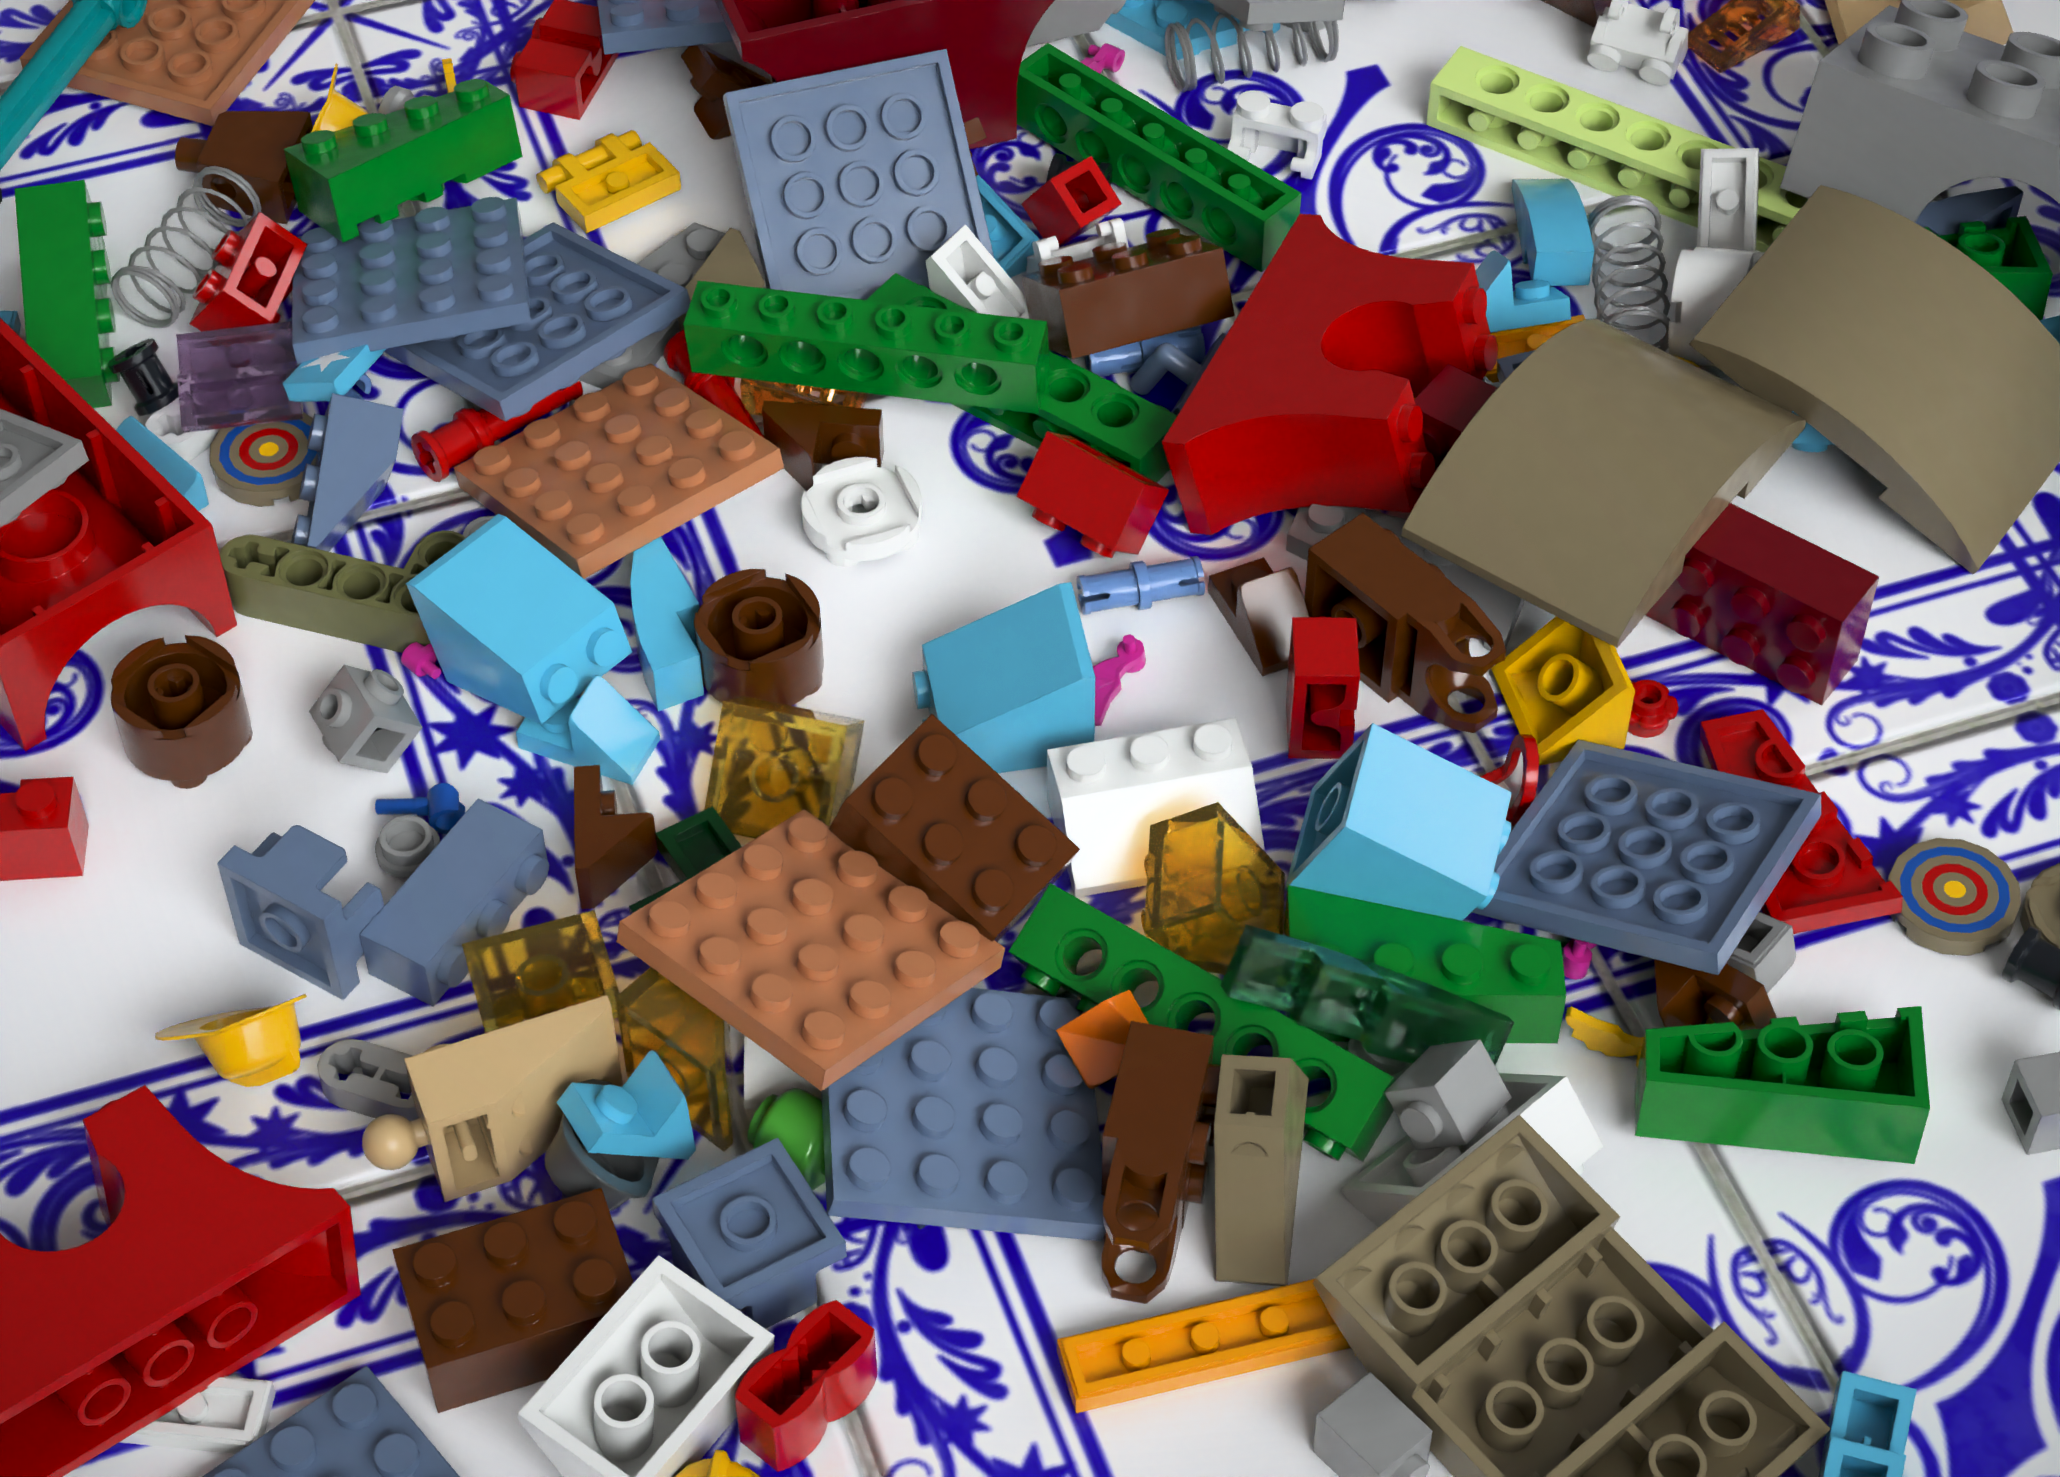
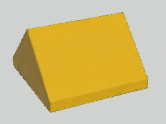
M1556 616L1505 657V661L1499 662L1491 668L1519 734H1529L1536 739L1539 766L1563 761L1578 739L1619 749L1625 748L1635 689L1613 645Z

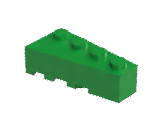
M471 79L458 83L454 87L453 92L436 98L433 96H420L410 99L404 103L403 109L388 114L370 113L359 116L353 120V126L335 132L329 130L311 132L301 138V143L284 148L299 211L320 227L326 229L342 243L359 236L357 227L359 223L374 217L375 222L383 224L400 216L397 205L407 200H419L427 203L444 195V183L451 179L458 183H469L523 157L510 95L483 79Z

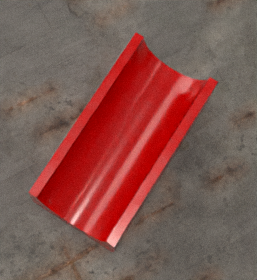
M0 318V409L81 440L89 459L88 462L69 475L62 485L49 490L24 509L16 520L0 527V725L24 751H27L47 739L45 731L47 702L61 671L84 643L113 621L134 611L151 606L180 605L187 607L216 637L237 626L212 524Z

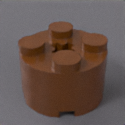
M747 569L724 576L708 587L702 596L703 604L698 612H695L694 627L697 650L701 659L703 685L716 700L730 707L732 713L742 719H756L765 712L777 711L792 706L807 695L814 694L822 686L824 657L820 605L816 595L807 584L799 578L786 573V581L766 577V569Z
M185 635L187 643L165 645L163 637L138 646L118 663L111 678L113 687L110 697L111 705L125 753L131 763L149 776L171 781L178 788L190 789L202 784L208 775L230 764L251 741L253 732L239 673L231 654L217 642L205 637Z

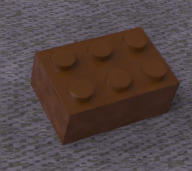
M1171 228L1151 232L1146 235L1147 243L1127 248L1125 242L1097 246L1092 249L1093 257L1073 262L1072 256H1060L1043 260L1038 263L1039 271L1021 275L1029 317L1033 320L1047 321L1049 349L1070 359L1233 317L1235 314L1223 247L1201 241L1199 235L1186 236L1180 234V229Z
M933 714L845 799L829 828L843 843L855 851L870 854L876 859L879 867L906 885L921 889L926 893L930 901L960 921L973 925L981 935L992 942L994 940L998 942L1044 894L1049 884H1054L1080 850L1075 843Z
M602 1188L392 1250L403 1295L438 1413L548 1380L634 1283Z

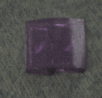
M292 321L176 334L180 375H177L183 433L303 419V402L289 401L283 382L299 366L297 365L292 346Z

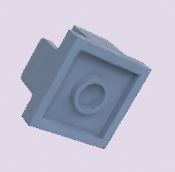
M300 825L292 826L283 836L274 832L271 833L252 854L234 845L217 865L239 944L344 1001L360 983L356 967L358 959L364 954L360 933L384 907L381 889L367 882L342 908L341 901L321 890L347 863L345 849Z
M779 1138L773 1139L652 1198L654 1215L670 1240L673 1265L737 1310L746 1307L747 1316L765 1329L814 1305L818 1300L817 1272L847 1257L846 1241L829 1215L827 1216L826 1210Z

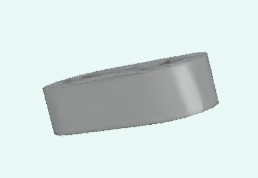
M357 1039L337 1041L327 1047L320 1055L317 1064L323 1094L330 1103L372 1118L385 1114H397L407 1118L409 1121L418 1119L413 1095L411 1094L408 1100L401 1099L400 1092H412L404 1058L413 1055ZM355 1067H361L363 1075L351 1072ZM338 1073L350 1075L346 1081L339 1080Z

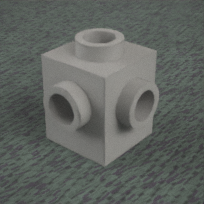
M343 665L309 710V713L323 734L322 741L324 745L336 756L338 762L383 773L389 772L423 728L404 698V689L399 681L387 672L378 669L371 672Z

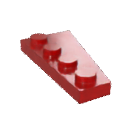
M1763 709L1701 721L1700 739L1712 770L1821 794L1822 815L1761 908L1763 914L1791 925L1793 934L1902 912L1903 896L1891 880L1884 881L1872 865V854L1859 837L1852 838L1837 818V807L1825 791L1821 793L1817 791L1805 775L1806 766Z

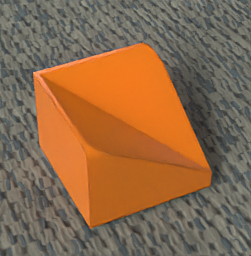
M1130 990L1101 1002L1056 1030L1082 1079L1090 1089L1107 1083L1118 1076L1131 1021L1149 1024Z

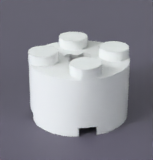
M1698 246L1682 249L1675 270L1671 302L1676 303L1675 322L1669 321V354L1685 358L1697 365L1715 366L1691 347L1689 343L1765 252Z

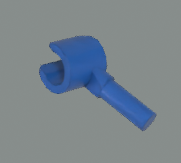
M440 783L429 789L427 797L377 799L375 811L377 815H428L429 825L436 832L447 834L465 814V806L459 802V792L454 786L448 783Z

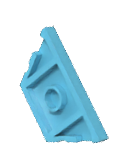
M1126 0L1122 9L1116 14H1111L1105 23L1166 56L1165 32L1168 24L1179 22L1186 29L1191 19L1198 18L1204 21L1212 31L1213 23L1219 12L1213 9L1214 4L1207 0ZM1226 17L1219 20L1216 30V41L1219 49L1237 44V31ZM1233 17V18L1237 21V23L1239 24V23H1240V20H1238L1237 18ZM1273 23V33L1280 30V23ZM1193 24L1190 29L1189 38L1195 56L1203 50L1211 49V40L1200 24ZM1175 32L1177 60L1184 59L1183 51Z

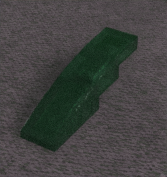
M1247 924L1244 927L1221 983V987L1230 998L1289 1012L1298 1025L1359 1040L1367 1053L1411 1064L1430 1046L1481 1039L1492 1062L1496 1065L1514 1025L1510 1017L1441 988L1313 943Z

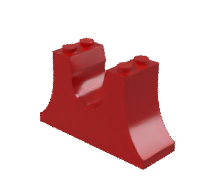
M1299 214L1162 440L1190 533L1213 535L1230 525L1254 516L1285 509L1310 507L1311 504L1411 513L1417 500L1435 473L1434 457L1432 453L1427 451L1422 432L1423 413L1420 406L1415 404L1413 393L1420 394L1447 364L1483 380L1487 371H1491L1497 361V339L1494 335H1490L1486 318L1487 296L1485 290L1479 288L1474 263L1401 258L1371 252L1352 245L1336 236L1326 226L1321 215Z
M146 1085L120 1099L108 1102L97 1112L84 1118L83 1124L99 1206L107 1224V1230L85 1244L61 1251L26 1249L10 1242L0 1233V1477L65 1476L180 1406L198 1392L201 1393L206 1390L208 1385L219 1377L229 1376L360 1296L350 1205L334 1188L312 1189L282 1185L261 1179L227 1163L199 1143Z

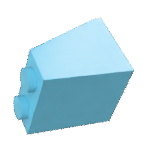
M497 514L406 583L446 681L541 725L586 690L595 675L602 677L632 653L614 603L510 519L501 514Z
M1072 582L1057 584L922 644L923 670L912 672L917 709L928 708L930 715L933 714L997 773L1047 767V749L1094 742L1096 677Z
M1372 723L1312 788L1284 890L1287 891V885L1463 921L1475 908L1483 910L1490 903L1497 890L1500 876L1494 872L1497 855L1504 848L1511 832L1512 825L1511 822L1506 820L1512 792Z

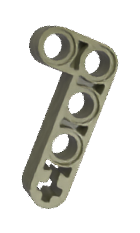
M444 530L433 532L423 537L416 545L404 569L258 535H244L230 540L221 549L220 558L235 612L255 619L403 653L412 643L418 642L423 646L431 643L406 583L462 542L465 537L457 532Z

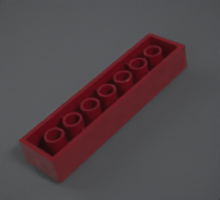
M1447 364L1414 399L1415 404L1420 406L1423 413L1422 432L1427 451L1432 453L1434 457L1435 471L1472 418L1497 389V387L1450 364ZM1730 503L1685 555L1682 573L1649 610L1646 616L1673 629L1681 636L1688 637L1728 657L1734 663L1743 665L1775 681L1787 690L1800 694L1822 706L1858 661L1880 576Z

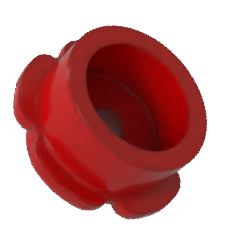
M1640 680L1631 682L1635 689L1628 732L1643 738L1662 734L1667 729L1669 721L1677 716L1679 709L1677 699L1674 696H1669L1668 688L1657 681Z

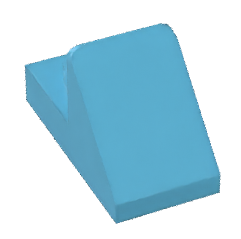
M1491 251L1476 269L1479 288H1483L1487 296L1486 318L1490 333L1571 320L1570 297L1555 287L1550 286L1548 281L1529 280L1515 284V291H1513L1511 262L1497 251Z
M597 675L593 677L581 698H574L542 725L525 717L516 731L519 749L575 767L600 765L601 775L633 785L660 741L659 731L604 678Z
M655 1050L647 1053L622 1087L611 1084L597 1085L571 1082L557 1101V1104L588 1153L689 1160L696 1151L685 1095Z

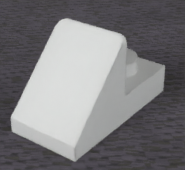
M966 225L960 228L925 260L929 288L932 292L976 313L1030 319L1024 293Z

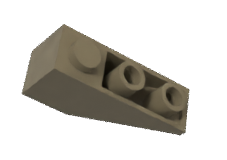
M1222 1054L1214 1121L1216 1280L1219 1282L1272 1286L1288 1285L1309 1078L1291 1058Z

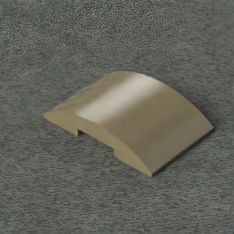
M1820 185L1689 343L1691 347L1744 390L1790 412L1794 411L1797 415L1806 419L1808 424L1886 486L1878 497L1881 501L1972 574L1980 569L2060 462V344L2055 337L2010 290L1963 252L1908 218L1875 202L1845 191Z
M1585 319L1568 326L1544 342L1489 397L1458 437L1431 477L1403 525L1401 536L1618 648L1682 573L1685 555L1736 495L1743 499L1747 497L1805 429L1807 420L1598 319Z
M1520 1115L1515 1117L1320 1273L1313 1282L1328 1312L1367 1372H1371L1433 1431L1430 1451L1454 1477H1780L1826 1436L1831 1429L1725 1321L1713 1330L1614 1230L1620 1218L1618 1213Z

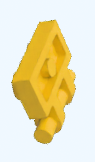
M634 130L619 136L610 133L595 141V147L576 156L571 153L564 154L552 161V167L536 174L541 190L545 194L555 190L559 206L586 234L681 189L680 172L650 142L642 146L640 137Z

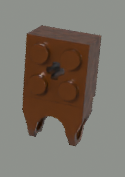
M1363 512L1308 549L1304 601L1309 617L1357 618L1360 680L1386 702L1389 703L1396 697H1399L1420 715L1455 730L1476 733L1497 717L1498 707L1494 692L1489 681L1483 675L1497 663L1505 661L1506 648L1502 634L1478 604L1447 579L1437 566L1424 561L1406 547L1395 533L1389 529L1382 528ZM1470 638L1481 639L1491 647V651L1484 656L1471 657L1469 652ZM1457 690L1478 699L1483 704V708L1473 714L1459 713L1449 705L1448 696Z
M1131 1021L1102 1141L1101 1195L1105 1196L1102 1218L1106 1237L1101 1257V1273L1111 1298L1147 1304L1165 1289L1175 1262L1189 1202L1202 1203L1209 1166L1205 1159L1208 1146L1214 1147V1121L1221 1066L1212 1064L1213 1035ZM1130 1250L1148 1253L1156 1263V1271L1148 1281L1129 1283L1121 1279L1115 1271L1118 1257Z

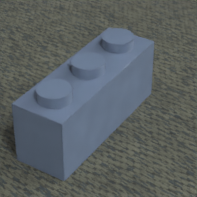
M478 798L360 933L368 973L434 1007L450 987H456L463 981L470 969L472 960L488 941H494L501 936L508 925L511 914L526 896L535 894L544 884L549 871V862L547 860L543 829Z

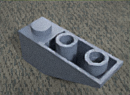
M332 393L325 416L314 414L307 449L317 451L315 465L306 463L299 492V499L309 501L307 516L298 514L291 543L330 552L386 488L396 461L404 409Z

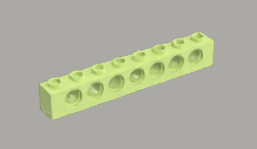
M1463 46L1457 49L1430 84L1426 125L1612 196L1631 195L1647 199L1658 208L1660 214L1698 228L1701 149L1735 148ZM1762 157L1759 158L1756 250L1765 252L1809 198L1780 188L1786 166Z

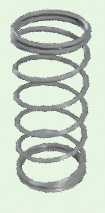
M1219 13L1213 23L1212 31L1204 21L1198 18L1191 19L1186 29L1179 22L1168 24L1165 32L1166 58L1172 80L1180 91H1191L1197 87L1195 57L1189 38L1190 29L1195 23L1200 24L1205 29L1211 40L1213 71L1218 83H1224V63L1216 41L1218 22L1224 17L1231 21L1238 33L1241 67L1244 75L1248 79L1251 78L1253 73L1252 59L1243 33V27L1231 15ZM1337 20L1323 21L1329 39V53L1326 52L1323 46L1317 21L1307 22L1310 39L1317 56L1324 62L1335 60L1339 51ZM1294 22L1292 24L1295 54L1299 64L1304 67L1308 61L1307 46L1300 23ZM1273 30L1265 31L1267 56L1270 67L1277 73L1280 69V55ZM1175 32L1183 51L1185 81L1178 65ZM1298 35H1299V39H1300V43H1301V47H1302L1303 59H1302V56H1301V53H1300V48H1299V43H1298ZM1271 43H1272V47H1273L1275 62H1274L1273 55H1272Z
M211 166L201 170L194 179L192 189L186 190L179 196L176 208L170 209L163 215L161 227L154 228L147 235L145 247L137 248L130 255L128 266L118 270L112 277L111 288L120 307L133 319L144 325L154 328L171 326L178 319L179 313L185 310L186 301L182 293L193 294L201 281L199 274H206L210 269L215 270L218 262L213 260L212 267L208 270L194 267L172 248L166 231H177L189 236L194 243L212 256L214 249L210 248L205 241L188 229L183 220L182 211L194 212L204 216L211 225L226 234L229 230L220 221L236 227H245L261 212L262 208L259 197L253 187L242 176L230 169ZM217 174L235 182L251 200L254 209L253 216L247 219L240 206L228 196L213 189L203 188V177L205 175ZM205 192L223 198L234 206L243 219L234 218L222 212L209 200ZM193 194L199 209L182 207L184 199ZM202 205L204 206V208H205L210 214L206 213V211L203 209ZM174 213H178V219L183 229L166 226L167 220ZM162 232L167 248L150 246L151 239L157 233ZM150 250L162 251L174 256L178 262L193 272L197 280L196 287L184 289L163 275L153 262ZM146 251V256L152 269L135 266V258ZM130 275L137 291L145 300L157 309L171 313V317L165 320H158L138 311L127 301L119 286L120 277ZM135 276L153 284L163 293L171 309L161 306L151 299L140 287ZM170 287L173 288L179 295V298L181 300L180 307L178 305L177 298L170 289Z
M1621 195L1609 198L1597 205L1588 219L1594 247L1592 282L1595 288L1594 304L1597 310L1596 319L1602 321L1603 318V322L1627 330L1647 329L1661 322L1666 328L1665 336L1659 342L1652 344V346H1660L1659 349L1666 352L1669 348L1668 331L1670 318L1667 315L1670 309V302L1665 295L1668 281L1663 273L1666 261L1661 252L1664 240L1660 232L1662 222L1659 210L1649 200L1639 196ZM1637 205L1645 207L1655 218L1654 227L1642 222H1627L1609 228L1599 237L1595 233V227L1600 219L1611 210L1621 206ZM1639 226L1651 231L1648 237L1638 243L1613 245L1603 241L1610 233L1623 227ZM1657 238L1658 244L1656 248L1649 245ZM1598 247L1609 252L1604 255ZM1643 248L1653 252L1649 257L1634 262L1615 261L1609 258L1614 253H1630ZM1596 254L1600 257L1598 263L1596 261ZM1658 256L1660 261L1659 269L1644 265V263ZM1604 261L1613 265L1625 266L1614 270L1607 276L1600 270ZM1629 269H1645L1655 273L1651 278L1636 283H1623L1611 279L1616 274ZM1598 275H1599V276L1601 277V279H1602V281L1600 282V284L1598 283ZM1658 277L1662 281L1661 291L1643 286L1656 280ZM1607 282L1615 286L1629 287L1614 293L1609 298L1602 291ZM1645 290L1657 294L1654 299L1641 304L1630 305L1614 301L1619 295L1630 291ZM1600 297L1604 300L1602 306L1600 304ZM1661 298L1665 305L1663 313L1647 307ZM1609 303L1623 308L1609 316L1604 313ZM1633 314L1648 315L1657 319L1646 325L1639 326L1622 325L1615 322L1621 317Z

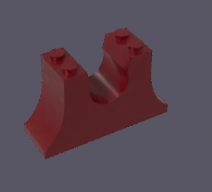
M715 0L742 61L766 71L772 76V83L947 49L963 123L978 117L987 137L969 145L970 149L1017 139V81L1022 56L1035 26L1045 11L1055 1Z

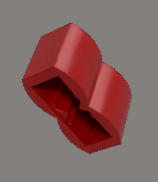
M837 1300L825 1303L806 1315L793 1330L787 1347L761 1359L741 1380L735 1394L740 1442L777 1472L788 1469L805 1459L820 1443L828 1422L838 1420L851 1413L871 1392L877 1378L874 1328Z

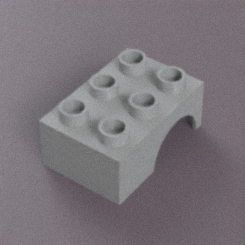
M1901 0L1899 8L1889 5L1819 61L1780 188L1810 198L1820 185L1827 186L1875 202L1915 223L1921 212L1934 197L1956 184L1977 178L1998 177L2024 182L2048 194L2060 204V40L2038 33L2014 32L2009 35L2006 46L1964 32L1968 14L1959 6L1946 0Z

